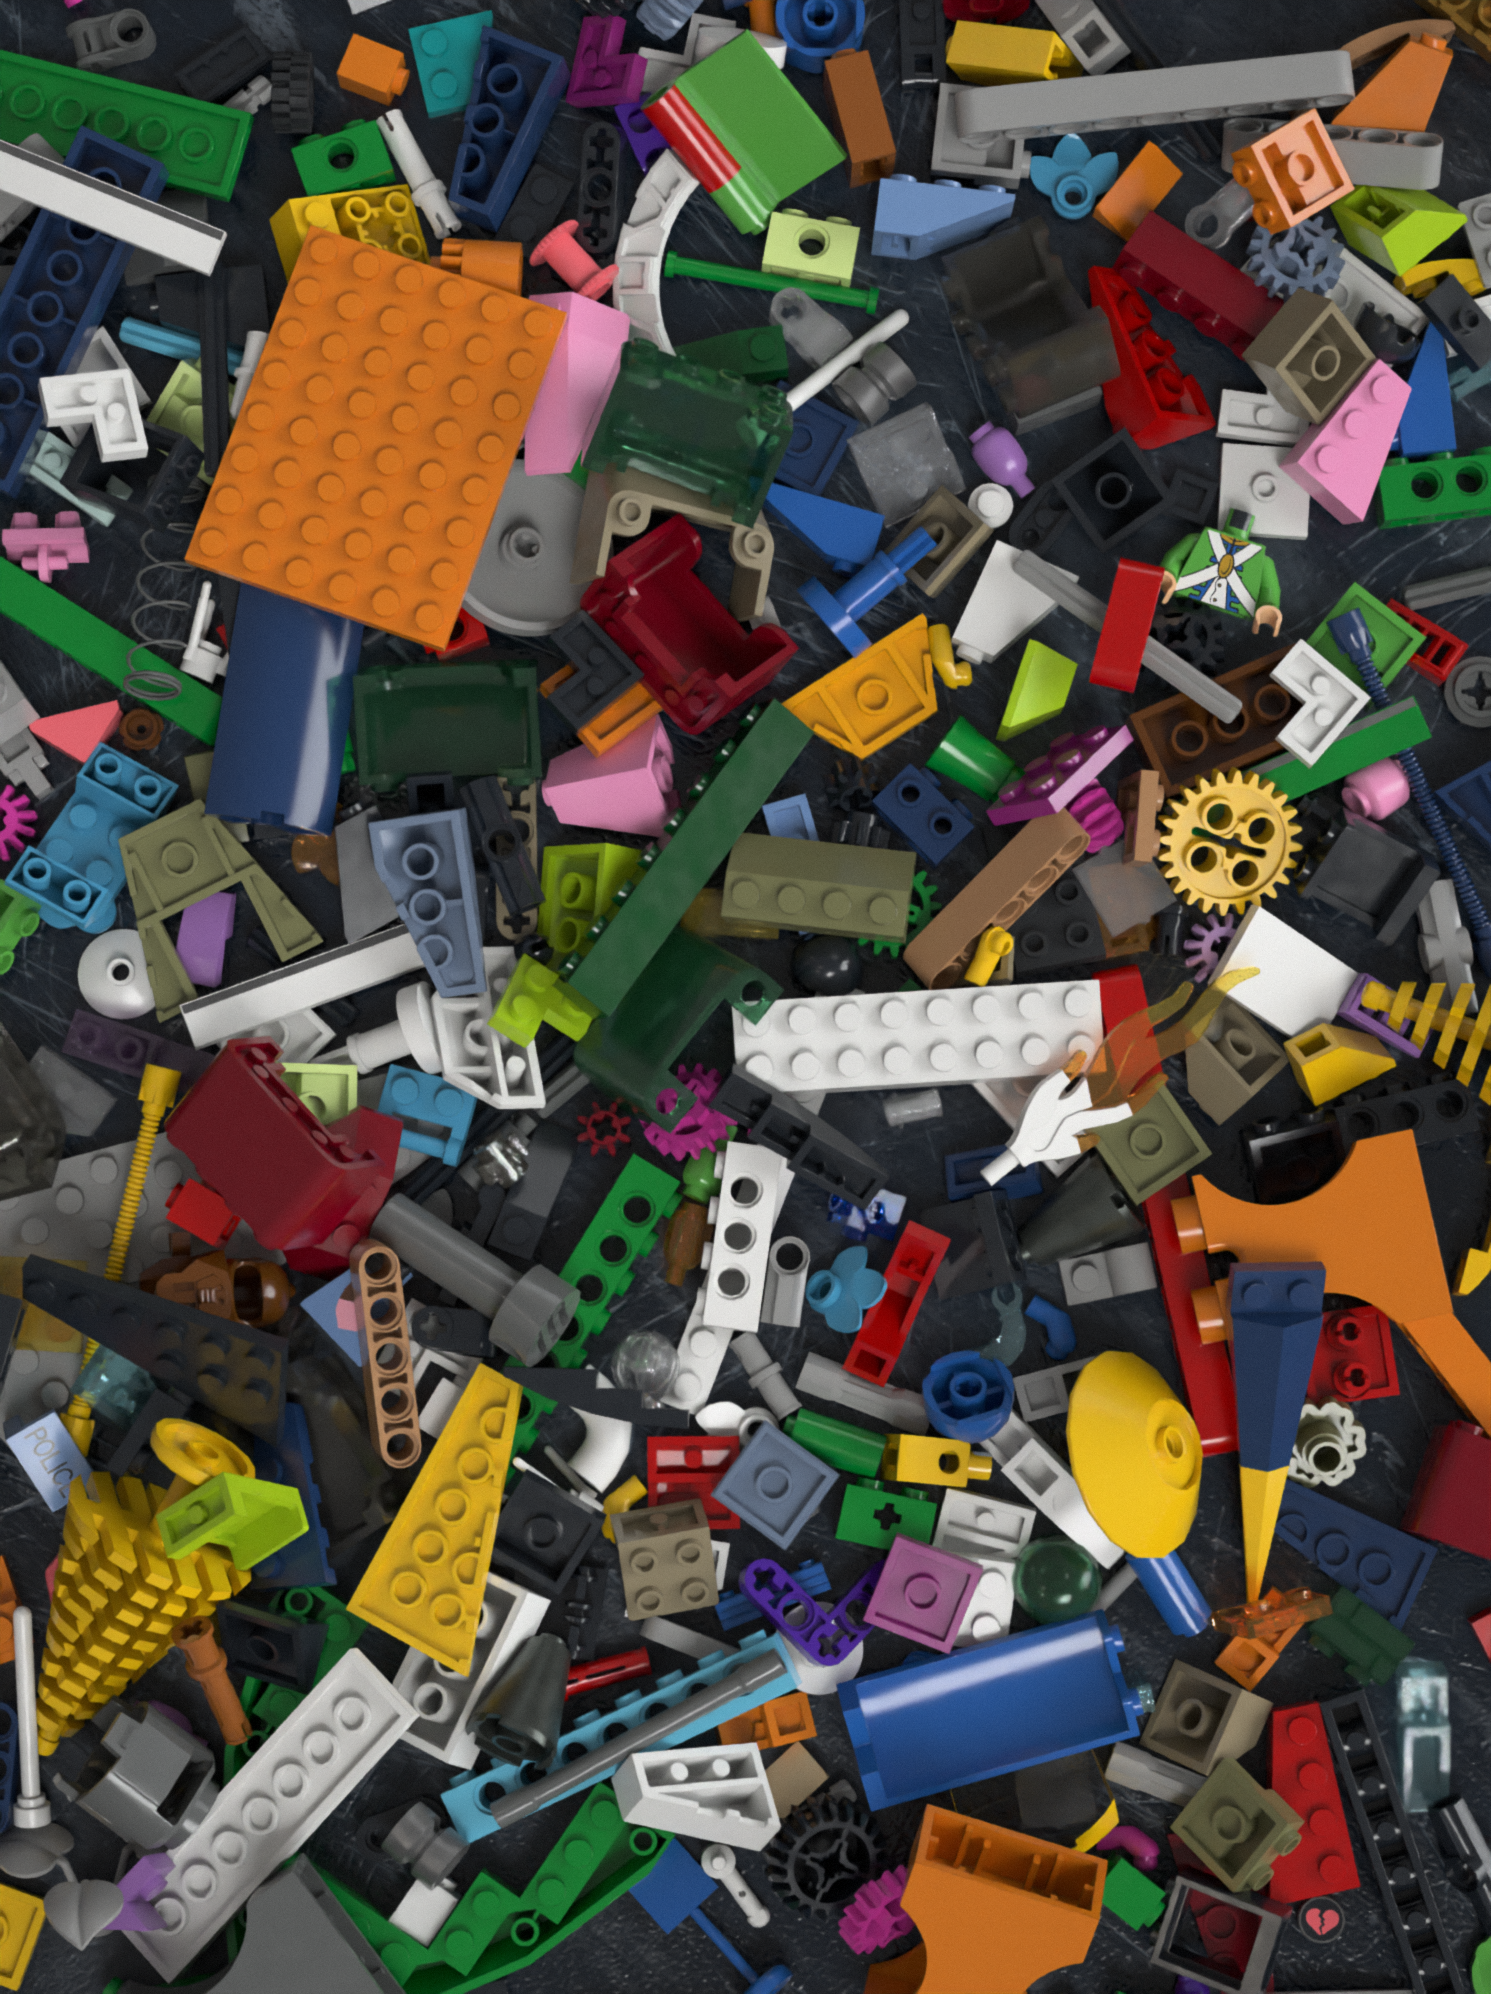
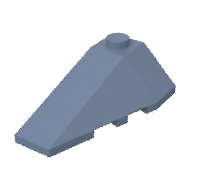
M466 807L369 822L375 869L382 883H385L396 905L395 908L401 920L407 926L417 946V951L441 998L487 992L473 850Z

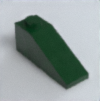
M782 324L737 330L673 347L678 360L688 373L665 398L777 383L780 380L788 381L789 368Z

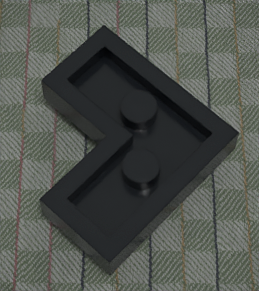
M584 610L580 611L549 637L548 644L576 674L547 697L545 704L575 736L643 681L645 674Z

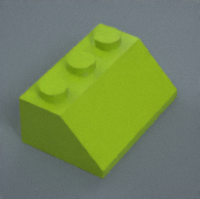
M609 843L544 847L541 888L547 902L539 906L537 933L547 935L550 939L547 942L548 945L554 947L553 958L545 967L560 975L557 971L560 962L573 949L578 951L587 938L583 935L585 928L596 915L600 913L604 915L613 903L609 899L610 894L624 878L630 879L639 867L635 861L642 850Z

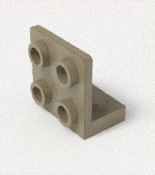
M700 1498L610 1515L612 1532L619 1554L629 1620L635 1621L651 1618L653 1616L714 1606L719 1603L710 1529Z

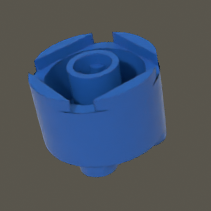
M777 0L775 32L777 38L787 43L785 61L789 65L806 72L824 73V61L830 60L832 54L851 48L856 49L858 52L864 30L863 0ZM815 18H824L825 25L815 26Z

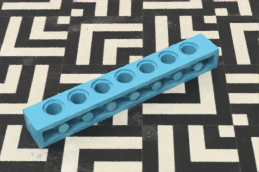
M762 1629L739 1640L738 1642L741 1646L739 1651L725 1657L722 1649L699 1659L697 1663L700 1669L683 1676L681 1670L678 1669L656 1680L655 1682L659 1689L642 1696L640 1690L636 1689L614 1700L617 1709L601 1716L598 1709H594L572 1720L575 1729L559 1735L556 1756L551 1766L545 1768L547 1775L571 1762L567 1754L570 1743H581L590 1752L611 1740L608 1733L611 1723H622L630 1730L651 1718L650 1707L653 1703H663L670 1708L690 1697L692 1686L695 1683H704L710 1686L732 1674L735 1664L747 1663L773 1648H776L781 1655L788 1673L753 1692L739 1696L637 1753L665 1751L797 1688L802 1681L779 1632L767 1637ZM492 1758L490 1762L493 1768L477 1775L473 1767L471 1770L468 1769L450 1778L449 1782L452 1787L443 1792L441 1798L458 1834L471 1843L501 1829L490 1810V1803L492 1802L488 1800L485 1794L487 1783H499L507 1795L525 1784L532 1783L527 1777L526 1768L528 1763L536 1761L523 1759L521 1766L517 1767ZM627 1758L542 1804L538 1810L614 1775Z

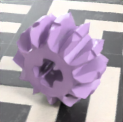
M1227 913L1224 916L1222 927L1219 926L1214 914L1206 917L1208 931L1199 924H1195L1191 928L1192 934L1199 941L1186 940L1183 948L1187 951L1196 952L1197 955L1186 959L1184 964L1187 968L1198 964L1201 966L1202 969L1194 977L1196 982L1200 983L1207 974L1212 975L1219 963L1218 954L1211 951V946L1215 948L1223 941L1226 943L1227 949L1237 929L1232 928L1233 914Z

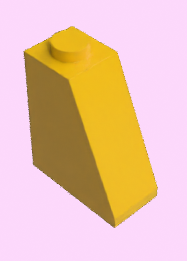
M957 20L954 34L949 37L946 44V63L962 80L988 87L1077 78L1082 76L1084 66L1053 31Z

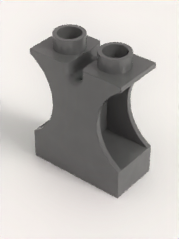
M301 1853L255 1889L246 1904L247 1923L241 1950L222 1970L200 1982L180 1987H156L128 1979L116 1992V1994H406L304 1853Z

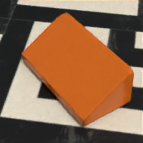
M1148 141L1096 206L1093 217L1127 243L1149 211H1154L1183 173L1154 143Z

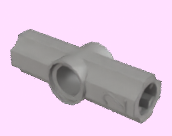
M1452 879L1435 881L1416 909L1421 934L1418 935V950L1421 964L1425 973L1429 974L1431 983H1446L1438 1007L1449 1011L1452 1008L1461 983H1473L1470 966L1473 964L1472 944L1468 930L1465 926L1461 925ZM1475 989L1465 1016L1479 1012Z

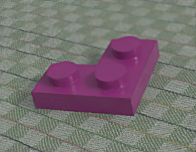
M612 15L603 19L599 16L584 17L566 103L576 108L639 102L648 59L636 53L619 55L627 20L619 16L613 17Z

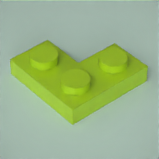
M524 953L516 962L489 1017L487 1025L521 1047L526 1048L534 1039L542 1020L578 1042L587 1032L592 1018L552 986L559 975Z

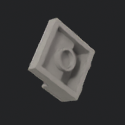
M940 83L930 175L974 179V185H995L1003 188L1018 189L1020 178H1029L1032 152L1023 150L1024 139L980 144H963L959 142L953 96L960 91L981 87Z

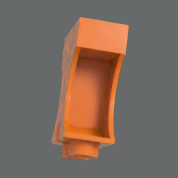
M1412 1129L1353 1142L1344 1163L1337 1173L1320 1189L1297 1201L1279 1205H1260L1241 1201L1217 1189L1201 1174L1191 1177L1195 1195L1171 1200L1182 1254L1207 1249L1208 1254L1230 1251L1236 1256L1238 1263L1322 1261L1326 1268L1324 1293L1346 1294L1365 1300L1397 1324L1453 1312ZM1229 1277L1214 1280V1286L1191 1290L1202 1345L1227 1340L1230 1351L1226 1311Z
M927 1804L912 1845L900 1906L915 1922L923 1940L911 1951L900 1957L882 1963L870 1964L863 1994H1027L1026 1989L1047 1973L1065 1966L1084 1962L1100 1919L1108 1860Z

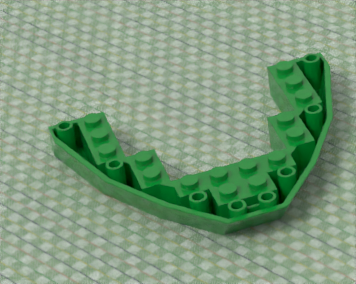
M326 1586L281 1590L277 1592L269 1606L329 1624L311 1691L349 1649L356 1647L371 1623L347 1611L346 1607L349 1602ZM249 1676L246 1677L240 1703L246 1718L253 1728V1734L248 1736L245 1733L248 1740L242 1744L226 1745L223 1789L308 1695ZM605 1780L599 1781L522 1893L486 1867H483L428 1947L389 1921L392 1917L390 1914L308 1858V1860L406 1994H464L531 1965L646 1877L676 1833L624 1822L614 1787ZM297 1850L282 1867L299 1856L301 1852ZM247 1907L226 1928L229 1963L240 1952L244 1941Z

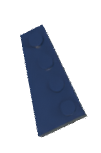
M483 25L480 37L481 48L478 61L475 62L472 77L474 83L470 103L466 107L464 117L465 128L462 143L459 144L448 200L457 218L497 234L568 85L571 74L563 56Z

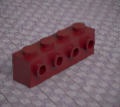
M1151 210L1126 243L1112 268L1121 275L1125 282L1131 286L1142 288L1155 297L1162 307L1171 312L1179 313L1192 322L1199 332L1208 337L1216 338L1229 347L1235 356L1243 361L1245 359L1242 357V354L1284 305L1282 298L1277 295L1269 298L1267 296V288L1262 285L1256 286L1254 284L1255 280Z

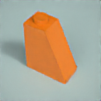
M1422 32L1420 38L1410 35L1355 92V99L1343 104L1334 113L1331 124L1424 132L1453 57V50L1446 47L1448 41L1426 32Z

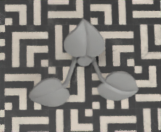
M50 1822L48 1825L37 1828L15 1827L1 1835L0 1868L11 1876L27 1879L42 1876L51 1871L55 1864L59 1865L63 1869L68 1882L59 1883L47 1892L43 1901L44 1912L54 1929L73 1946L83 1951L93 1937L105 1936L114 1931L103 1928L110 1924L123 1908L124 1897L122 1891L116 1885L125 1875L130 1856L135 1852L136 1856L141 1859L146 1855L166 1853L168 1848L162 1845L158 1848L145 1849L135 1840H132V1842L126 1841L129 1844L122 1849L114 1883L98 1879L90 1881L84 1879L80 1884L68 1859L63 1856L74 1847V1838L67 1829Z

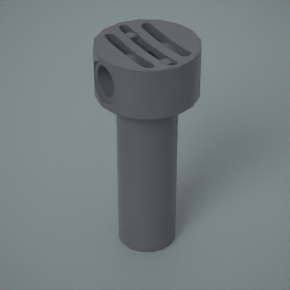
M401 1193L393 1196L385 1204L371 1227L370 1239L382 1242L397 1257L491 1319L493 1323L489 1331V1341L511 1354L529 1368L543 1359L557 1343L571 1321L580 1301L581 1292L541 1264L532 1267L525 1275H522Z

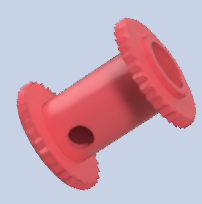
M575 220L565 221L551 230L539 242L530 255L529 262L533 267H536L547 261L575 293L597 301L613 284L614 278L619 274V267L616 264H612L602 270L573 238L579 226L578 222Z

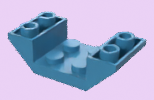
M100 742L77 774L75 793L36 849L31 846L27 847L6 878L5 885L81 928H87L107 912L127 882L118 839L166 816L179 785Z

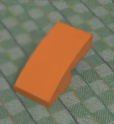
M1272 1585L1258 1602L1254 1611H1251L1222 1649L1214 1663L1251 1692L1279 1658L1282 1649L1306 1622L1309 1614Z
M802 1691L776 1697L714 1727L718 1746L757 1742L759 1750L774 1748L817 1736L807 1693Z

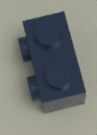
M910 763L872 800L870 808L935 870L972 834L975 826L970 820L973 818V815L958 799L954 798L949 802L937 790L941 783L927 768L922 766L917 770Z

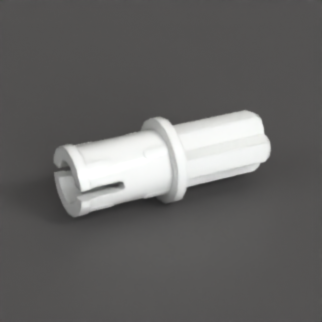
M249 331L247 334L243 359L240 367L236 368L234 376L238 379L230 409L234 420L238 418L269 336L265 332Z

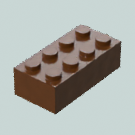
M1295 643L1211 679L1238 698L1243 704L1241 711L1231 723H1225L1183 692L1129 715L1125 725L1134 739L1132 742L1145 770L1159 771L1158 784H1162L1164 787L1162 805L1166 804L1168 799L1176 800L1183 796L1179 788L1180 785L1186 786L1191 791L1197 788L1195 775L1197 774L1209 783L1211 782L1212 770L1215 768L1221 771L1226 778L1231 767L1242 771L1287 751L1275 738L1304 705L1269 675L1296 645Z

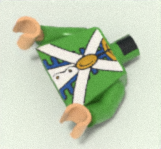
M1230 508L1222 531L1205 527L1202 533H1189L1170 548L1159 564L1160 567L1165 568L1160 588L1163 590L1165 597L1161 603L1166 604L1171 596L1185 601L1191 598L1195 604L1201 606L1208 605L1210 609L1249 622L1254 619L1252 625V632L1254 634H1258L1260 624H1270L1274 629L1273 637H1276L1282 622V614L1279 610L1281 589L1274 561L1265 555L1266 546L1248 540L1255 516Z

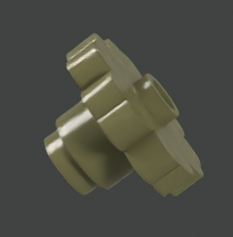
M1332 1396L1321 1398L1317 1404L1313 1400L1305 1398L1287 1473L1291 1481L1301 1483L1307 1488L1315 1487L1321 1480L1329 1486H1336L1343 1479H1347L1355 1473L1356 1468L1353 1460L1359 1459L1366 1454V1444L1364 1442L1366 1432L1362 1423L1354 1419L1353 1412L1347 1403L1338 1401Z

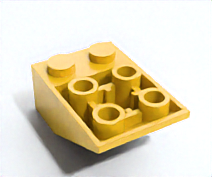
M408 184L288 199L269 219L287 283H289L310 225L430 265L429 253Z

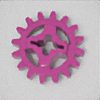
M698 1063L692 1073H689L684 1065H679L678 1075L673 1078L665 1071L662 1073L664 1084L661 1086L650 1084L648 1087L654 1095L653 1098L641 1100L640 1104L646 1111L645 1114L639 1116V1121L645 1128L643 1133L651 1145H655L663 1156L671 1151L677 1161H681L686 1152H690L693 1158L698 1160L700 1159L701 1149L705 1147L712 1153L716 1152L717 1149L714 1141L718 1138L728 1141L730 1136L725 1129L726 1126L738 1124L733 1119L709 1107V1097L722 1080V1076L715 1068L707 1073L703 1065Z
M899 1865L893 1874L886 1870L880 1879L876 1881L871 1880L868 1884H863L854 1894L856 1902L845 1907L844 1912L847 1916L838 1922L841 1927L838 1933L857 1954H860L862 1951L871 1954L877 1945L883 1949L890 1940L894 1938L899 1939L901 1935H907L916 1925L908 1913L900 1906L907 1872L903 1865Z

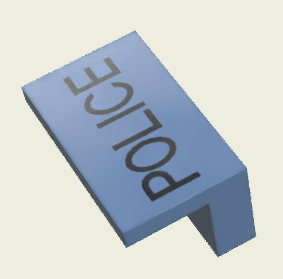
M54 1408L27 1424L24 1423L19 1414L3 1422L6 1442L52 1512L68 1504L70 1482L80 1474L87 1493L86 1484L90 1473L94 1471Z

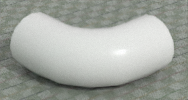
M589 1364L585 1369H596V1368H594L591 1364ZM599 1372L598 1388H615L608 1378ZM571 1407L584 1420L586 1437L567 1465L602 1493L616 1477L629 1453L632 1423L591 1414Z

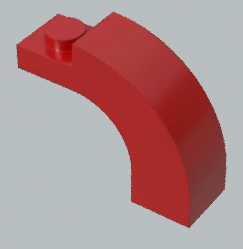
M908 1221L883 1274L887 1281L885 1294L876 1305L868 1308L862 1321V1326L857 1332L842 1369L884 1388L925 1294L949 1246L950 1238L913 1221Z

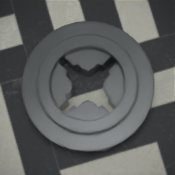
M1476 656L1461 661L1453 668L1446 679L1443 694L1447 704V711L1452 713L1459 720L1460 724L1481 729L1491 726V696L1483 700L1479 711L1475 697L1461 693L1475 687L1478 675H1480L1483 689L1491 691V658Z

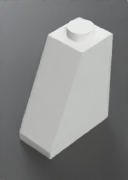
M996 541L952 637V646L957 648L956 654L959 657L978 665L981 664L982 660L989 663L994 662L1059 605L1013 571L1014 562L1023 551L1001 541ZM1048 563L1077 584L1079 576Z

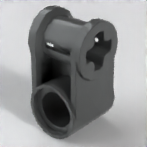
M123 9L100 17L81 19L66 27L67 37L73 40L78 59L75 63V69L95 74L107 71L112 67L143 60L154 52L157 44L156 35L147 18L135 9ZM134 27L143 29L142 35L138 40L134 42L123 41L124 35L129 29Z

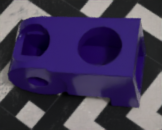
M651 92L641 95L637 103L620 104L614 107L615 118L627 134L628 144L644 178L666 149L673 150L640 110L643 103L652 95Z

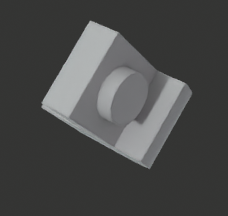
M1097 1356L1013 1378L1024 1422L1068 1412L1069 1396L1083 1366Z

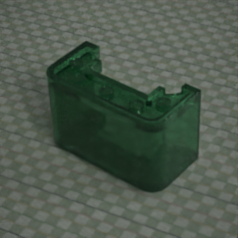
M636 337L633 341H625L621 344L583 439L581 467L603 474L608 463H616V471L625 473L627 466L709 495L710 505L719 508L721 501H723L734 510L731 521L753 529L793 435V407L786 400L787 394L777 387L771 385H763L762 387L745 382V379L736 372L727 369H720L719 372L702 366L698 359L690 355L678 353L674 356L660 351L655 343Z

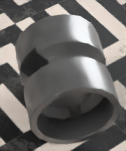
M877 341L863 354V357L860 359L861 369L849 367L832 383L835 393L844 405L862 423L870 427L889 411L888 399L896 401L899 398H903L917 385L916 378L908 366L891 348L881 341Z
M419 1801L395 1825L384 1840L381 1848L400 1865L407 1862L412 1864L411 1874L432 1891L460 1862L469 1849L470 1843L451 1827L441 1829L439 1827L441 1818Z

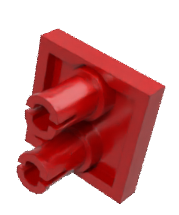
M1374 1305L1324 1312L1305 1397L1317 1404L1325 1396H1332L1342 1402H1352L1400 1395L1388 1316Z

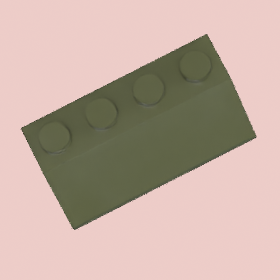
M742 833L732 846L726 870L721 917L725 923L906 944L917 853Z

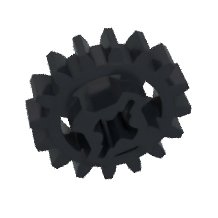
M1170 598L1169 607L1162 609L1157 603L1149 636L1202 674L1206 673L1215 677L1217 675L1216 662H1225L1226 659L1224 647L1227 646L1225 631H1222L1221 618L1219 616L1211 618L1210 606L1208 605L1195 610L1194 601L1191 598L1185 602L1184 606H1178L1175 598ZM1203 634L1207 638L1205 649L1201 647V636ZM1141 663L1139 673L1144 672L1145 683L1150 685L1159 679L1161 690L1167 691L1171 684Z

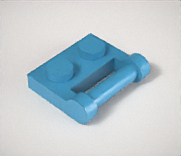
M390 1064L377 1111L392 1116L395 1113L451 1128L452 1131L448 1141L402 1129L399 1147L442 1158L443 1164L457 1167L462 1156L478 1098L443 1080L442 1077Z

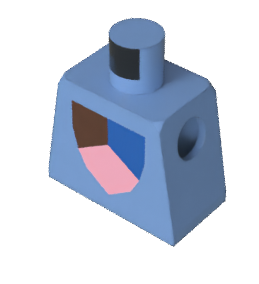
M399 1261L403 1286L413 1275ZM365 1265L366 1273L372 1274L371 1270ZM349 1269L304 1299L300 1305L348 1356L361 1367L362 1362ZM388 1298L378 1299L372 1304L370 1309L371 1318L378 1319L387 1313L389 1309Z

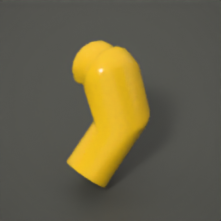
M635 1475L603 1501L604 1508L602 1512L607 1514L601 1530L604 1536L610 1538L614 1544L616 1543L612 1532L610 1515L628 1512L633 1504L648 1493L647 1489Z

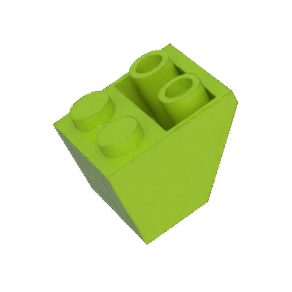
M1356 185L1353 191L1344 195L1330 206L1348 244L1399 277L1413 268L1422 258L1443 241L1447 240L1468 221L1464 213L1425 190Z

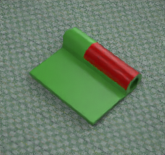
M748 29L663 85L640 108L741 234L751 232L753 235H757L765 230L770 224L771 213L778 202L847 157V153Z

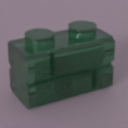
M1338 1584L1304 1627L1312 1634L1308 1643L1329 1659L1336 1653L1348 1662L1349 1665L1344 1671L1365 1688H1367L1370 1682L1380 1687L1384 1686L1416 1644L1343 1585Z

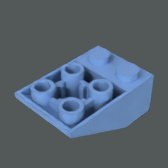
M894 174L889 179L880 178L871 255L917 260L987 234L998 225L1010 220L1015 194L1006 193L1005 188L995 185H982L979 187V190L961 188L959 182L952 180H936L934 184L918 183L915 177L904 174Z

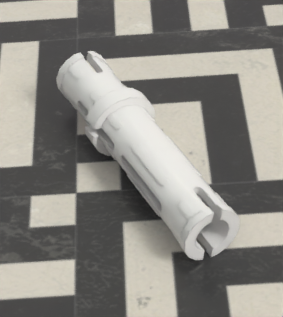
M396 109L385 113L389 120L385 121L384 117L381 116L376 120V123L413 191L411 198L415 206H421L437 239L450 236L451 233L448 228H452L453 232H457L462 224L457 219L444 195L447 189L441 180H436L402 117L401 110Z

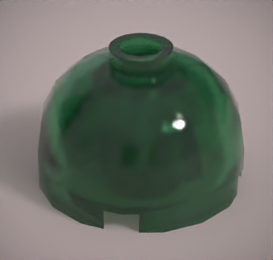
M1052 1533L1036 1537L1021 1549L1014 1560L1015 1568L1011 1577L1014 1599L1028 1617L1041 1625L1074 1619L1081 1614L1092 1612L1101 1597L1103 1578L1099 1562L1084 1546L1077 1544L1068 1535Z

